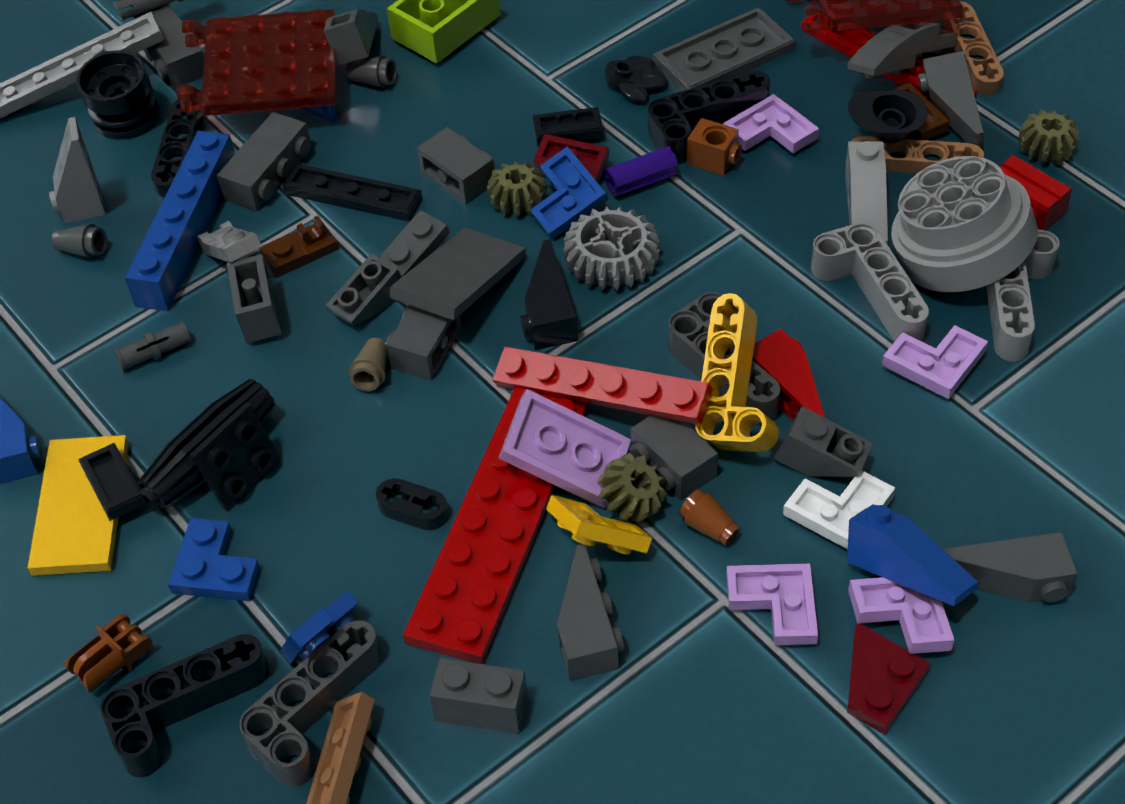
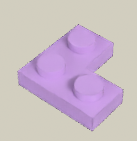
M775 94L770 95L723 123V125L739 129L738 144L742 145L744 151L771 136L790 152L795 153L818 139L819 128Z
M956 325L953 326L937 348L902 332L883 355L882 366L949 399L986 352L988 341Z
M810 563L727 566L729 610L771 609L774 645L817 644L818 630Z
M883 577L850 580L848 592L857 623L899 620L909 654L952 651L954 637L942 601Z

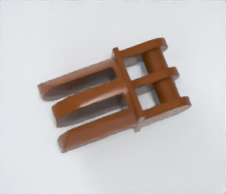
M126 614L115 617L103 628L97 624L95 627L99 634L64 661V667L71 674H76L77 678L90 693L124 666L130 672L133 671L131 664L144 655L152 646V640L147 635L141 636V629L137 625H130L131 620Z

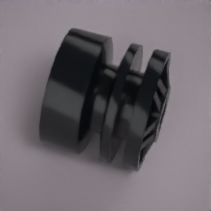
M123 50L106 51L92 57L78 71L77 87L96 130L103 136L113 139H127L142 134L153 126L159 116L160 106L142 60L134 53Z

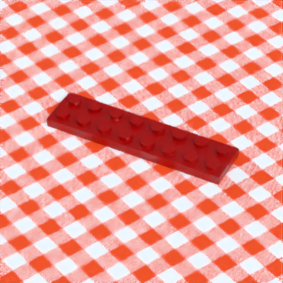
M515 386L403 633L404 643L407 645L472 663L484 664L547 512L546 508L551 495H554L557 488L556 485L499 459L519 401L526 391L524 388ZM530 390L584 417L588 413V403L572 401L568 398H557Z

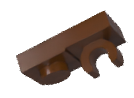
M319 216L314 217V224L305 228L300 223L297 225V232L289 233L259 248L265 263L276 278L339 250L337 240Z

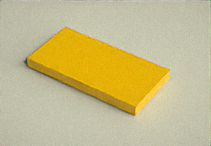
M126 435L49 441L27 567L31 576L111 571L119 517L109 521L78 459L115 443L126 463L129 446Z

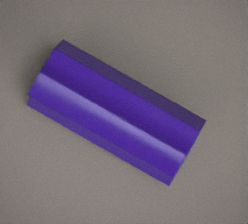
M667 146L604 169V179L608 190H610L613 197L678 174V162L675 153Z

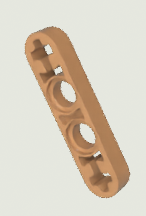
M962 1L950 2L944 10L943 25L946 31L958 33L954 49L956 52L964 51L972 88L978 90L977 92L980 94H996L1002 87L1004 71L985 31L970 4ZM961 35L974 36L975 38L967 39L961 37ZM978 55L984 57L985 59L977 60L971 58L970 56Z
M860 136L852 139L850 142L880 140L876 137ZM905 139L897 143L883 142L886 172L917 174L926 167L948 158L962 156L984 158L983 150L979 146L970 143ZM899 152L905 154L906 157L898 159L891 157L889 154ZM937 155L941 159L938 161L927 160L924 156Z

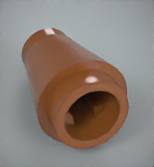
M700 489L695 490L679 510V514L685 518L684 524L721 542L724 546H727L736 537L741 528L710 492L704 493Z

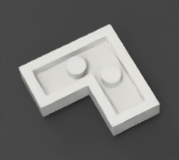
M862 470L858 477L853 478L841 496L804 479L785 503L783 515L848 549L849 519L872 504L887 507L894 497L895 487Z

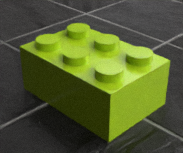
M397 0L387 8L391 38L436 64L501 15L500 0Z

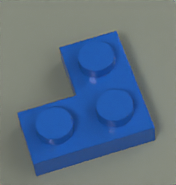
M567 146L540 166L542 173L557 191L530 211L553 240L570 228L571 222H578L580 214L588 215L591 213L592 208L596 209L609 199L606 192Z
M190 518L168 586L172 594L250 602L260 570L258 559L224 555L232 532L228 521Z
M347 590L326 609L322 607L293 631L279 653L289 664L293 663L298 657H301L304 661L330 637L328 634L330 630L336 633L344 625L355 619L351 612L359 601Z

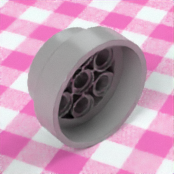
M962 156L942 160L926 167L913 176L900 193L898 199L899 212L893 221L891 230L893 245L899 261L910 280L923 288L939 292H961L977 289L1005 277L1019 267L1029 256L1038 235L1036 218L1026 189L1014 178L1004 175L1001 168L994 162L975 156Z

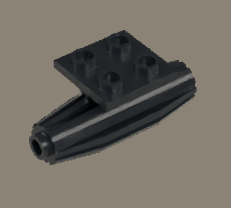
M248 379L212 402L169 441L138 481L140 486L139 493L143 495L146 505L153 510L157 507L166 510L207 483L222 509L228 511L281 460L262 426V423L276 406L274 398L269 394V391L262 384L256 382V380Z

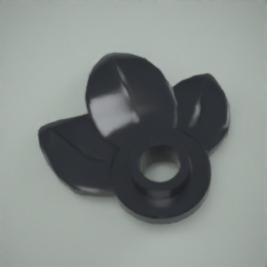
M631 56L626 60L611 61L605 68L607 84L616 90H621L626 97L635 101L645 103L648 96L647 90L664 89L669 85L663 72L654 68L655 61L644 56Z

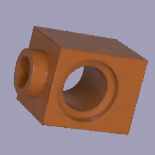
M701 118L687 139V164L724 176L731 164L735 165L741 155L742 145L738 144L739 129Z

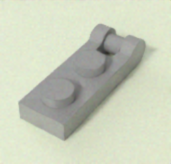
M229 221L219 225V230L210 234L205 232L197 236L198 243L206 255L227 262H232L262 247L256 233L234 228Z

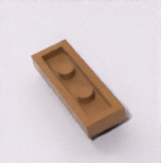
M362 691L337 701L306 804H349L350 802L348 794L353 776L361 763L360 751L364 737L372 723L370 715L375 701L374 698Z

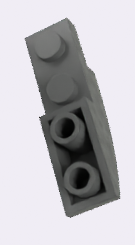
M917 18L906 19L889 26L871 38L850 59L847 69L860 72V77L865 79H879L881 74L899 75L901 70L914 68L916 58L922 57L923 53L938 54L942 53V49L956 46L958 33L942 30L938 23Z
M420 210L379 257L372 253L325 305L326 308L353 326L384 310L396 301L390 298V286L437 249L450 234L448 226Z

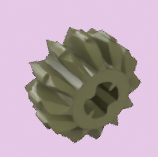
M1040 109L1037 115L1029 114L1027 120L1023 123V127L1020 128L1018 137L1020 138L1021 153L1028 154L1030 161H1042L1043 166L1046 162H1052L1058 166L1061 160L1069 161L1073 152H1075V148L1078 147L1080 139L1077 122L1069 120L1068 114H1056L1055 109L1052 113H1047Z
M515 160L513 165L509 166L502 163L500 170H492L487 190L494 210H501L504 216L515 213L517 218L520 213L524 212L532 215L530 210L543 201L546 193V182H544L540 168H532L530 162L519 165Z
M631 453L612 460L607 464L604 473L597 482L602 488L598 498L607 500L609 503L606 512L615 510L618 512L619 521L630 518L634 524L657 513L659 507H661L660 503L664 501L667 492L661 488L666 478L659 477L655 473L658 464L648 466L645 455L635 459Z

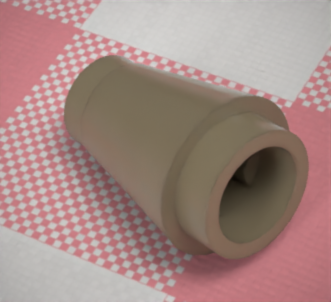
M370 338L367 340L362 350L349 366L348 372L351 383L362 391L375 390L385 380L387 352L385 350L386 343L382 339Z

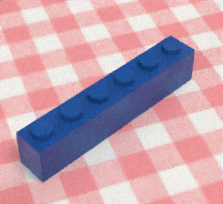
M197 132L125 276L135 307L169 311L198 250L197 236L206 232L221 201L222 194L216 175L235 155L230 134Z

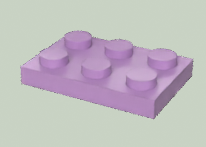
M526 389L519 401L499 459L605 509L609 503L607 500L598 498L602 488L597 482L604 473L607 464L627 454L631 439Z

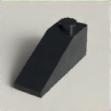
M551 239L543 240L524 299L526 315L520 316L524 337L531 336L535 350L578 341L576 314Z

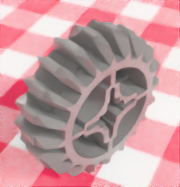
M606 206L604 211L598 212L592 208L590 216L580 214L578 222H571V227L566 232V237L564 238V258L566 259L569 272L574 273L577 282L585 280L588 288L596 284L599 285L602 292L606 287H614L618 291L621 285H626L631 289L634 281L643 283L646 275L653 273L657 260H659L660 240L654 224L648 223L646 215L637 216L634 209L624 212L621 206L617 210H609Z

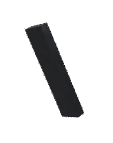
M296 163L283 184L285 195L410 222L422 199L420 189Z

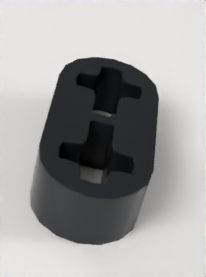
M396 478L388 479L377 487L376 499L381 514L387 518L423 530H436L447 522L449 514L446 498L442 493ZM396 495H401L402 499L395 497ZM387 498L394 500L392 502H388ZM432 506H435L437 508V511L430 509ZM423 510H428V514H423Z

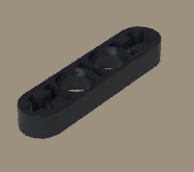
M195 97L179 98L171 106L151 174L155 192L161 197L166 196L197 132L201 130L204 114L200 101ZM180 132H189L186 136L174 137V135ZM178 154L182 155V157L177 160H167V158H169L170 156Z

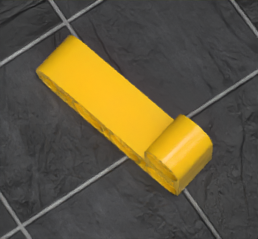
M732 293L723 294L717 298L711 310L701 382L709 383L713 391L702 424H695L698 435L717 449L764 452L773 448L777 443L779 429L776 423L759 409L746 407L757 329V315L742 298ZM735 347L734 353L729 358L724 359L727 350ZM726 384H730L727 393L719 397L720 389ZM724 421V427L721 432L713 435L715 426ZM762 423L760 432L750 437V431L753 426Z

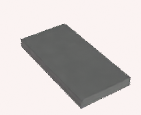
M758 7L654 53L653 61L681 91L750 71L794 51L796 41Z
M464 227L390 286V298L455 320L525 259L526 247Z

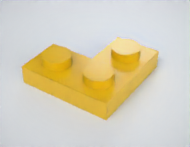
M551 495L546 510L558 520L557 525L573 533L571 538L575 541L589 546H595L596 541L606 543L608 548L627 555L631 553V550L648 552L652 537L637 525L600 516L586 503Z

